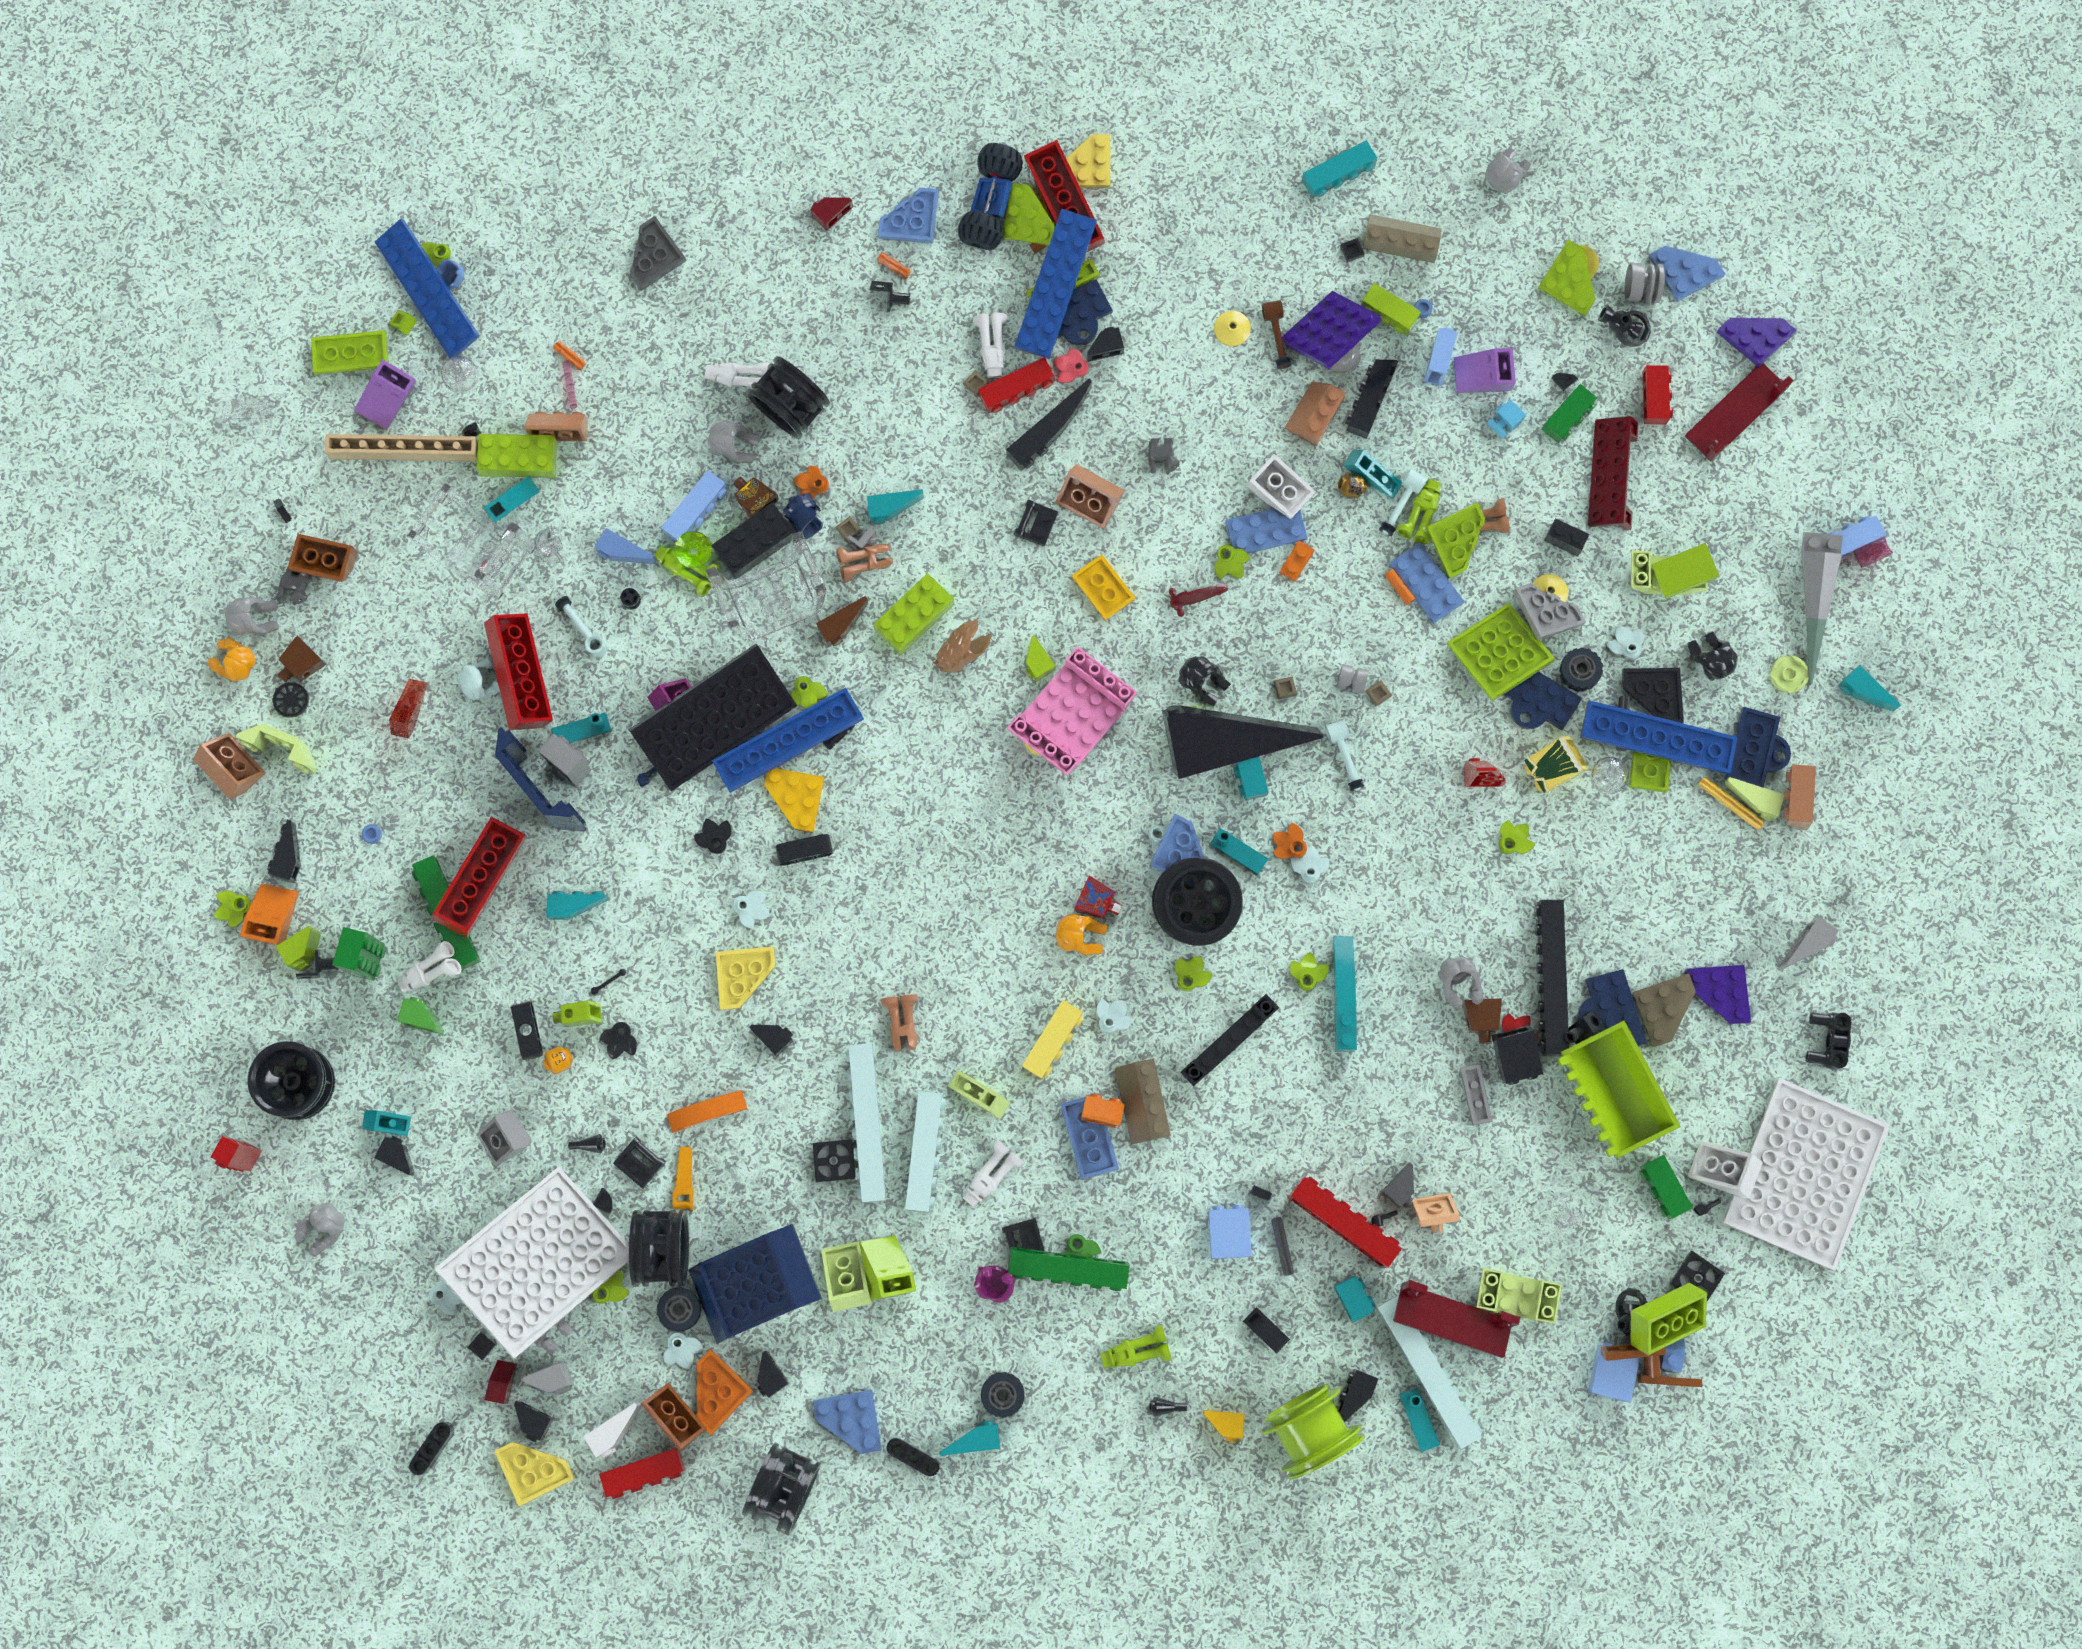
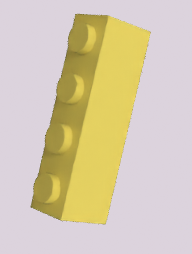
M1062 1000L1024 1061L1022 1068L1040 1079H1043L1044 1076L1048 1078L1053 1070L1051 1064L1054 1059L1058 1061L1064 1052L1061 1050L1064 1043L1069 1044L1074 1035L1071 1033L1075 1026L1078 1028L1084 1019L1082 1017L1083 1012Z

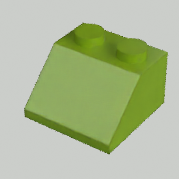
M307 926L277 945L276 949L288 967L296 971H304L315 960V950L318 948L321 933L315 928Z

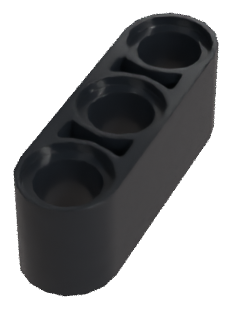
M829 834L807 837L775 846L780 866L827 857L833 854Z
M440 1422L433 1427L409 1464L412 1474L424 1475L430 1471L454 1434V1427L451 1423ZM441 1426H445L448 1430L445 1437L439 1433ZM430 1443H433L436 1446V1451L434 1454H431L428 1451V1446ZM419 1460L424 1462L423 1471H419L416 1467Z
M893 1438L887 1443L886 1449L891 1456L922 1474L930 1477L939 1472L940 1463L936 1458L901 1438ZM893 1441L901 1444L900 1452L895 1453L891 1450L890 1445ZM911 1451H915L919 1455V1459L915 1463L908 1460V1454ZM928 1461H933L936 1464V1470L932 1473L925 1469Z

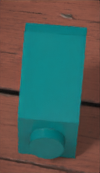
M365 1110L362 1129L408 1136L411 1116L377 1110Z

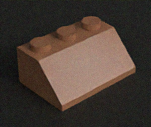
M1311 382L1286 424L1285 429L1317 446L1343 403L1346 392L1331 384Z
M538 411L535 414L528 415L525 431L528 435H554L557 441H587L588 419L581 412H572V414L554 412L553 414H546L545 412Z
M1075 464L1068 472L1055 503L1104 529L1119 505L1125 490Z
M230 733L201 744L193 758L198 766L230 800L244 794L266 774Z
M1792 764L1790 770L1786 771V781H1789V788L1785 789L1784 799L1788 800L1787 807H1784L1783 819H1787L1786 825L1808 830L1813 823L1816 766Z

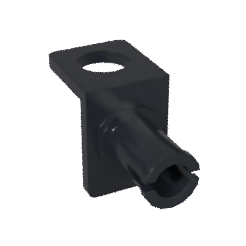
M871 281L870 290L888 292L887 312H890L893 303L910 304V293L894 292L892 282Z
M315 950L316 973L296 974V978L316 979L320 978L322 970L339 969L332 965L334 958L321 959L319 951Z
M1592 1011L1569 1027V1031L1565 1033V1039L1568 1043L1578 1044L1604 1028L1605 1025L1596 1012ZM1590 1018L1596 1020L1597 1026L1592 1024Z

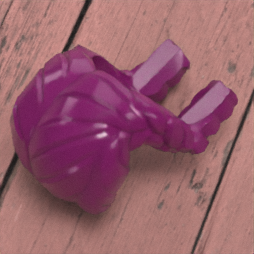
M996 1265L979 1266L974 1288L979 1297L990 1299L996 1303H1003L1012 1296L1016 1278L1008 1274V1271L1003 1267Z

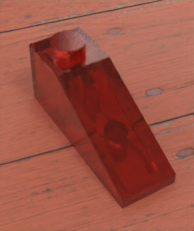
M414 679L408 680L389 719L391 735L410 738L417 723L428 685L427 682Z

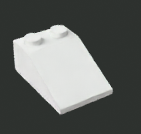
M1275 454L1246 485L1260 499L1289 519H1292L1316 493L1312 487Z
M1701 1141L1687 1177L1727 1193L1749 1199L1763 1162L1751 1153Z
M641 1402L633 1403L583 1436L595 1457L602 1456V1458H605L616 1452L615 1447L621 1443L642 1407Z

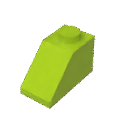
M1034 635L1031 637L1026 660L1027 669L1025 672L1030 679L1034 678L1038 682L1055 671V664Z

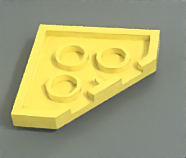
M1092 134L1066 159L1080 188H1110V134Z
M774 946L716 952L720 1010L740 1009L776 967Z
M511 1442L494 1451L518 1506H522L575 1479L567 1460L534 1448Z

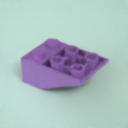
M1494 348L1454 357L1456 393L1512 391L1516 384L1513 348Z
M382 359L354 411L388 430L416 385V379Z

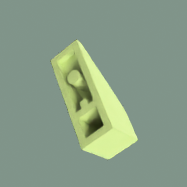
M1731 777L1725 780L1724 785L1755 814L1761 815V819L1772 821V819L1774 820L1779 817L1784 794Z
M959 1070L948 1085L949 1088L998 1119L1002 1118L1011 1104L1002 1095Z

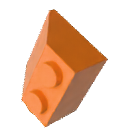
M1091 1093L1090 1096L1086 1095L1081 1120L1119 1129L1125 1104H1122L1120 1099L1110 1098L1105 1100L1102 1099V1095Z

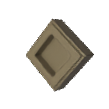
M976 370L963 382V385L976 397L978 396V389L989 384V381Z
M851 516L835 527L847 543L849 535L854 538L862 532Z
M1293 676L1274 680L1278 700L1297 696Z
M1382 680L1365 691L1376 707L1392 697V694Z

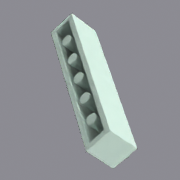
M918 1092L905 1210L930 1213V1208L934 1209L935 1197H931L932 1189H936L937 1177H934V1169H938L939 1157H936V1150L941 1148V1138H938V1132L943 1129L944 1118H940L941 1110L945 1111L946 1099L942 1098L943 1095L941 1093Z

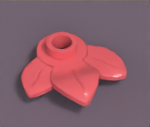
M1069 349L1067 356L1062 355L1054 360L1055 366L1061 371L1057 378V381L1061 383H1070L1076 377H1083L1089 369L1087 361L1082 358L1081 352L1077 349Z

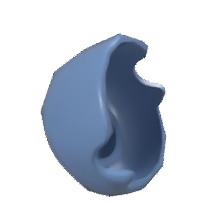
M450 259L443 260L438 265L437 271L450 290L458 288L464 280L462 266Z

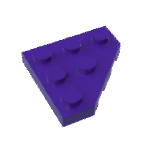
M1730 317L1718 328L1716 333L1759 368L1795 334L1796 329L1783 318Z
M1745 965L1685 969L1686 974L1689 973L1696 991L1695 995L1703 1000L1712 1010L1721 1015L1730 1025L1751 1023Z

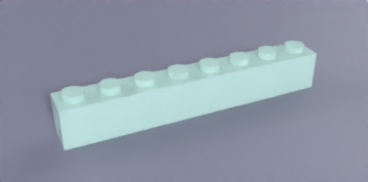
M873 1044L848 1045L849 1050L845 1051L846 1062H850L851 1070H847L848 1082L852 1081V1089H849V1100L853 1101L854 1109H850L851 1121L855 1120L852 1136L853 1140H857V1148H854V1159L858 1160L859 1167L855 1168L856 1180L860 1179V1187H857L858 1199L862 1200V1203L886 1201Z
M1395 1296L1376 1307V1310L1458 1449H1463L1481 1438L1482 1436L1479 1432L1482 1430L1476 1421L1471 1420L1469 1416L1471 1414L1470 1409L1466 1403L1462 1404L1458 1398L1461 1396L1455 1385L1451 1386L1448 1381L1450 1376L1445 1368L1441 1369L1438 1364L1440 1359L1434 1350L1431 1351L1428 1347L1429 1340L1424 1332L1420 1333L1417 1329L1393 1321L1399 1297Z

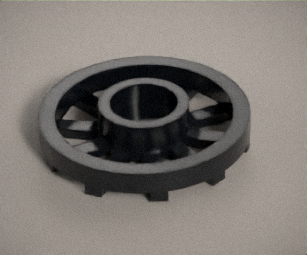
M286 682L276 688L272 698L274 709L284 717H297L308 707V692L302 685L296 682ZM288 686H293L291 692L289 691ZM296 687H299L301 690L295 694ZM283 688L286 689V694L281 691ZM304 692L305 697L299 698L298 696ZM280 693L283 698H277L278 694ZM276 701H283V703L277 706ZM299 701H305L304 705L301 706ZM286 705L284 712H281L279 709ZM298 706L301 709L298 712H295L294 707ZM288 708H291L293 714H287Z

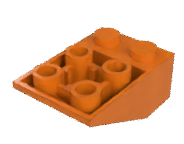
M261 883L245 916L240 936L247 940L274 946L285 941L299 891Z

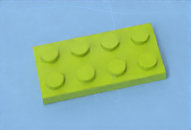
M385 330L311 337L312 364L315 375L377 369L382 359L389 363L387 332Z

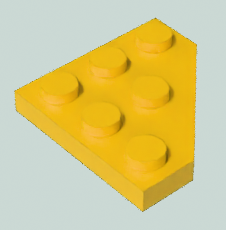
M778 768L769 771L766 774L764 786L792 827L798 831L814 833L825 777Z

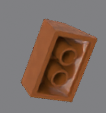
M297 534L287 569L343 582L353 570L358 552L351 545Z
M669 1383L641 1403L642 1407L679 1451L685 1449L707 1429Z

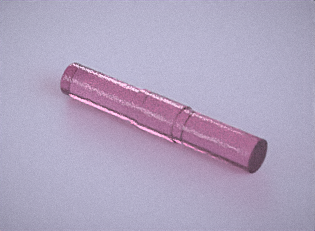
M564 361L562 366L570 408L573 409L577 408L570 362Z

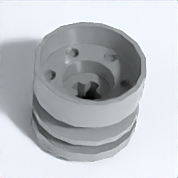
M1629 263L1625 277V300L1628 302H1640L1644 294L1646 303H1650L1651 299L1653 303H1659L1665 286L1663 264H1656L1655 267L1654 264H1649L1645 272L1643 263Z

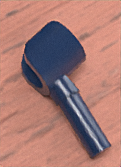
M654 767L646 773L638 775L637 781L640 787L650 783L648 777L656 771Z

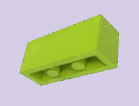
M1376 283L1372 285L1361 303V306L1380 315L1381 323L1394 327V330L1399 334L1408 335L1421 314V311Z

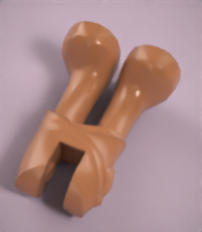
M1504 498L1498 499L1493 507L1482 510L1485 518H1501L1484 522L1480 532L1487 530H1498L1502 533L1510 532Z
M877 544L864 547L863 550L850 552L843 547L836 548V555L840 565L867 558V562L841 566L840 573L843 582H849L854 575L867 570L871 571L890 567L893 564L892 557L877 560L876 557L878 553L890 551L889 544Z
M917 994L900 996L904 1016V1025L902 1026L899 1014V998L887 997L881 999L882 1006L887 1008L890 1013V1031L895 1052L902 1051L900 1036L907 1035L909 1050H915L918 1045V1036L915 1032V1023H913V1005L918 1001Z

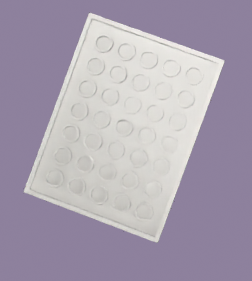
M1778 1078L1749 1153L1755 1155L1763 1162L1749 1199L1733 1195L1722 1223L1835 1271L1890 1125Z
M558 1167L438 1265L435 1271L515 1360L629 1262V1244L563 1170Z

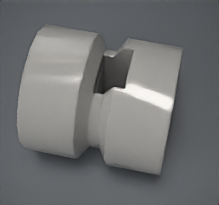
M1342 664L1337 688L1344 690L1351 688L1353 692L1363 694L1369 670L1362 668L1354 670L1353 666Z

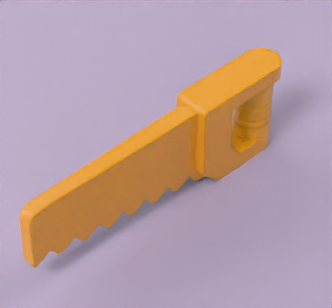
M679 1147L680 1152L678 1154L680 1157L678 1158L679 1163L676 1170L678 1173L676 1175L677 1181H675L677 1186L674 1187L673 1209H689L694 1211L692 1148ZM680 1195H689V1201H677V1198Z

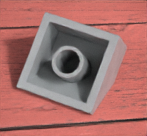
M513 1109L495 1116L476 1133L496 1167L517 1155L532 1143Z
M559 1362L522 1378L524 1383L547 1393H555V1395L570 1391V1386L574 1385L566 1362Z

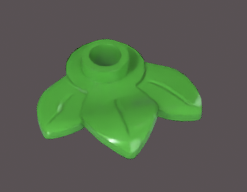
M1074 1234L1069 1237L1067 1241L1068 1249L1064 1252V1254L1093 1257L1101 1253V1250L1095 1241L1086 1240L1082 1235ZM1075 1240L1080 1241L1081 1245L1079 1248L1073 1246Z

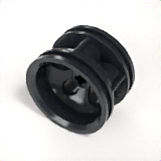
M776 356L773 359L774 364L770 363L768 365L767 372L757 383L753 382L751 385L753 389H747L745 394L768 419L790 436L800 440L803 436L801 432L808 431V426L819 413L822 414L824 412L823 406L828 407L830 405V400L801 370L782 357Z
M282 1041L269 1045L255 1057L249 1068L247 1084L251 1098L263 1111L289 1120H304L320 1113L330 1102L335 1089V1074L328 1059L319 1051L297 1042ZM300 1057H305L307 1066L304 1070L300 1071L296 1067V1062ZM279 1063L284 1064L286 1067V1073L281 1077H277L274 1074V1067ZM312 1076H316L314 1089H310L308 1086V1081ZM293 1079H296V1080H295V1081L297 1082L296 1085H293V1084H294V1083L292 1082ZM277 1086H281L284 1089V1095L279 1099H273L272 1090ZM302 1094L304 1102L300 1106L295 1107L293 1104L294 1097Z
M634 1210L629 1232V1271L632 1286L638 1287L642 1283L643 1287H647L649 1283L669 1282L670 1286H675L676 1282H678L679 1286H685L689 1267V1223L686 1210H680L679 1213L676 1210H644L643 1214H641L640 1210Z
M774 1442L752 1485L742 1515L747 1516L749 1513L752 1515L751 1519L753 1520L758 1517L763 1520L769 1519L778 1523L776 1530L780 1532L781 1529H784L785 1535L789 1536L812 1490L821 1463L817 1461L816 1464L811 1463V1458L797 1454L785 1446L780 1449L778 1448L779 1444Z

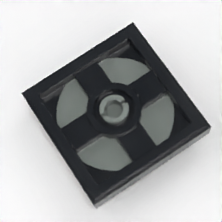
M852 1139L812 1143L816 1183L855 1179Z
M1691 1250L1669 1284L1679 1288L1691 1283L1707 1292L1708 1301L1725 1273Z

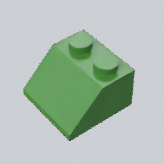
M410 997V1000L403 998L397 1019L398 1022L406 1026L443 1035L444 1030L431 1007L427 1006L425 1001L416 997Z

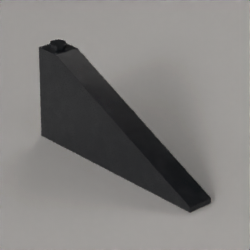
M1172 705L1162 710L1173 772L1178 779L1324 738L1317 727L1182 705Z

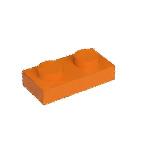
M1298 541L1279 573L1296 582L1315 549Z

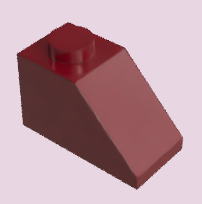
M823 197L812 205L810 209L811 215L828 231L853 208V201L851 198Z
M497 1360L488 1381L484 1400L508 1404L517 1363Z

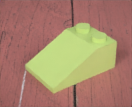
M860 1241L821 1249L828 1296L833 1312L872 1304L859 1245Z

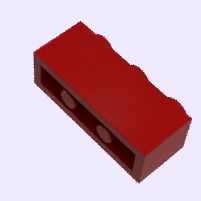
M1646 365L1642 371L1644 424L1666 425L1673 416V408L1670 407L1672 390H1669L1672 373L1669 372V365Z

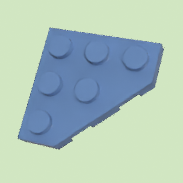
M919 188L915 191L914 195L894 207L893 211L882 216L879 223L878 239L933 244L939 189Z
M1664 246L1648 256L1654 266L1656 264H1663L1665 284L1677 302L1725 276V272L1716 259L1669 246Z
M1174 814L1149 865L1162 872L1177 861L1187 858H1204L1193 823L1177 814ZM1191 878L1185 879L1184 883L1192 887L1194 886Z
M872 1390L813 1400L816 1421L861 1454L882 1450Z

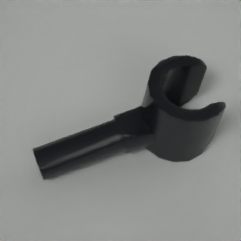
M1718 1198L1706 1206L1700 1202L1693 1210L1697 1215L1702 1216L1712 1207L1720 1204L1721 1200Z
M1397 1210L1373 1216L1371 1218L1372 1225L1384 1226L1383 1219L1398 1215Z

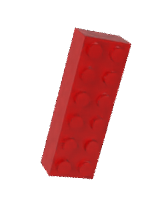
M1058 140L1024 155L1026 165L1055 225L1057 224L1061 209L1095 219ZM1096 224L1087 252L1105 244L1098 224Z
M528 613L493 615L484 622V627L509 730L544 728L553 721Z
M491 816L432 914V920L468 938L523 845L525 834Z
M1304 1176L1301 1178L1287 1198L1383 1269L1389 1268L1402 1249L1399 1246L1400 1242L1392 1236L1386 1237L1382 1234L1384 1230L1376 1224L1370 1225L1367 1223V1218L1361 1213L1352 1212L1350 1210L1351 1206L1345 1201H1337L1333 1198L1335 1194L1327 1188L1322 1190L1317 1186L1319 1183L1312 1177L1306 1178Z

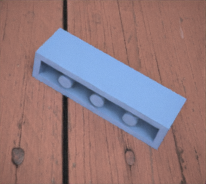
M707 470L661 527L663 533L679 545H682L684 542L687 543L692 537L693 530L703 524V518L706 514L712 513L716 506L715 503L719 499H723L727 494L726 483Z
M1877 515L1871 518L1866 516L1860 519L1856 525L1850 523L1844 526L1842 531L1838 533L1836 531L1829 533L1843 535L1841 558L1881 541L1887 535Z

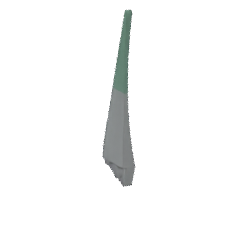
M1803 532L1801 557L1806 611L1808 683L1810 685L1814 679L1842 556L1843 535Z

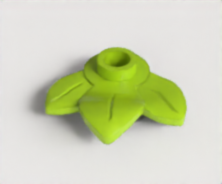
M432 242L421 244L436 269L443 260L449 259L451 256V250L446 244L436 245ZM441 251H445L444 255H439Z
M1231 545L1221 546L1218 549V560L1215 563L1217 577L1223 579L1229 573L1231 576L1241 579L1244 575L1243 563L1250 560L1248 553L1243 549H1235ZM1225 551L1230 552V556L1228 558L1224 556Z
M801 676L796 679L794 683L795 689L790 694L797 706L802 705L804 709L818 703L817 699L828 697L824 686L821 683L812 682L807 676ZM802 682H805L807 684L806 689H802L800 687V684Z
M1509 820L1505 821L1500 828L1501 839L1499 840V849L1505 854H1512L1514 852L1525 854L1531 851L1535 844L1527 839L1529 825L1520 824L1514 827ZM1505 842H1510L1511 848H1507Z
M229 890L216 894V897L222 904L214 913V917L219 920H228L231 928L238 926L243 921L244 914L248 912L251 906L250 899L245 895H237ZM243 901L244 906L239 908L238 904Z
M1311 952L1306 954L1300 963L1291 961L1290 964L1291 975L1297 979L1298 986L1305 991L1312 990L1317 982L1323 981L1329 971L1328 964L1317 965V961ZM1309 978L1310 984H1304L1303 979Z
M1201 956L1194 957L1188 962L1179 958L1175 964V972L1178 976L1177 984L1183 991H1191L1195 987H1204L1212 979L1213 974L1211 972L1203 971ZM1188 978L1191 983L1189 985H1185L1183 983V980Z
M619 1270L592 1293V1298L595 1302L599 1304H604L608 1301L619 1302L627 1297L629 1291L621 1286L624 1279L623 1271ZM600 1290H604L606 1293L603 1298L599 1296Z

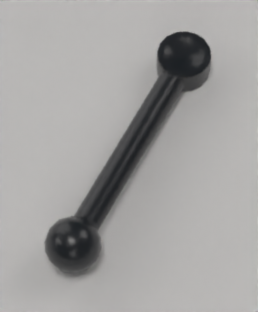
M620 969L619 973L597 988H591V993L597 995L600 989L618 977L625 976L626 970Z

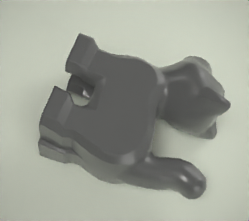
M1152 438L1149 441L1148 453L1149 465L1151 467L1150 472L1152 474L1156 472V463L1164 462L1166 474L1169 475L1170 472L1175 471L1180 465L1179 460L1174 457L1172 438H1164L1163 446L1158 445L1159 438Z
M286 569V572L280 579L276 598L281 599L284 596L285 589L293 591L290 597L293 605L305 602L308 598L305 590L308 581L312 579V575L299 573L298 576H295L298 572Z

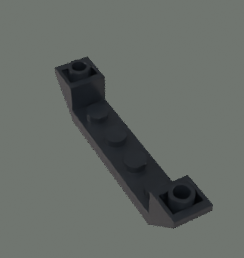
M1265 994L1180 1073L1194 1087L1279 1009L1278 1005Z

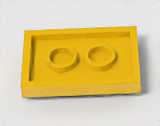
M1102 554L1072 575V579L1104 621H1107L1136 599Z

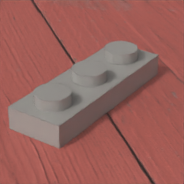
M1480 1064L1461 1067L1460 1073L1472 1126L1493 1122Z

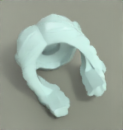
M487 657L475 665L466 664L462 667L463 670L459 672L457 681L462 693L466 697L480 700L482 698H491L500 692L497 680L493 682L488 690L484 691L482 688L480 671L484 667L494 668L491 657Z

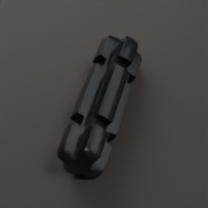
M855 725L824 741L823 745L831 750L835 746L834 743H838L848 734L847 731H851Z

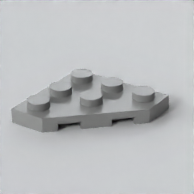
M1532 583L1516 587L1512 591L1537 640L1583 626L1586 623L1577 605L1561 601L1560 597L1548 591L1545 593L1537 589V586Z

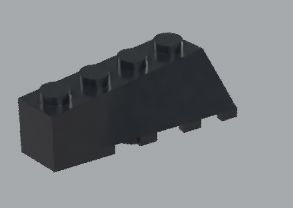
M1375 359L1373 365L1369 364L1365 374L1368 376L1367 381H1362L1359 392H1362L1360 398L1356 397L1352 408L1355 410L1353 414L1349 413L1345 424L1348 425L1346 431L1365 439L1368 438L1397 367V360Z

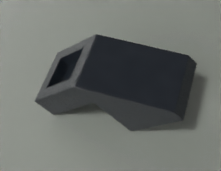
M1257 1307L1243 1321L1276 1354L1290 1340Z

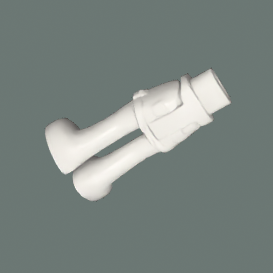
M1004 313L991 314L994 345H990L989 315L980 314L973 317L974 325L980 329L982 344L980 355L983 357L987 378L1002 377L1004 354L1006 353L1003 347L1002 325L1006 324L1008 320L1007 314Z
M763 362L760 365H738L736 363L707 365L705 379H710L713 382H718L728 387H752V383H757L767 372L770 362ZM738 374H752L760 377H741Z
M447 941L441 942L429 957L421 962H416L407 972H404L402 977L397 980L401 991L405 993L423 986L427 987L431 981L443 974L449 976L459 975L462 970L459 962L455 959H448L454 955L453 946ZM441 960H444L438 966L429 971L428 968L430 966L434 965L435 963Z
M997 1139L993 1143L994 1152L980 1171L974 1173V1178L966 1189L967 1192L962 1197L973 1207L979 1201L982 1202L991 1192L996 1191L997 1185L1012 1168H1020L1025 1164L1024 1161L1011 1151L1000 1168L990 1177L991 1171L1010 1151Z

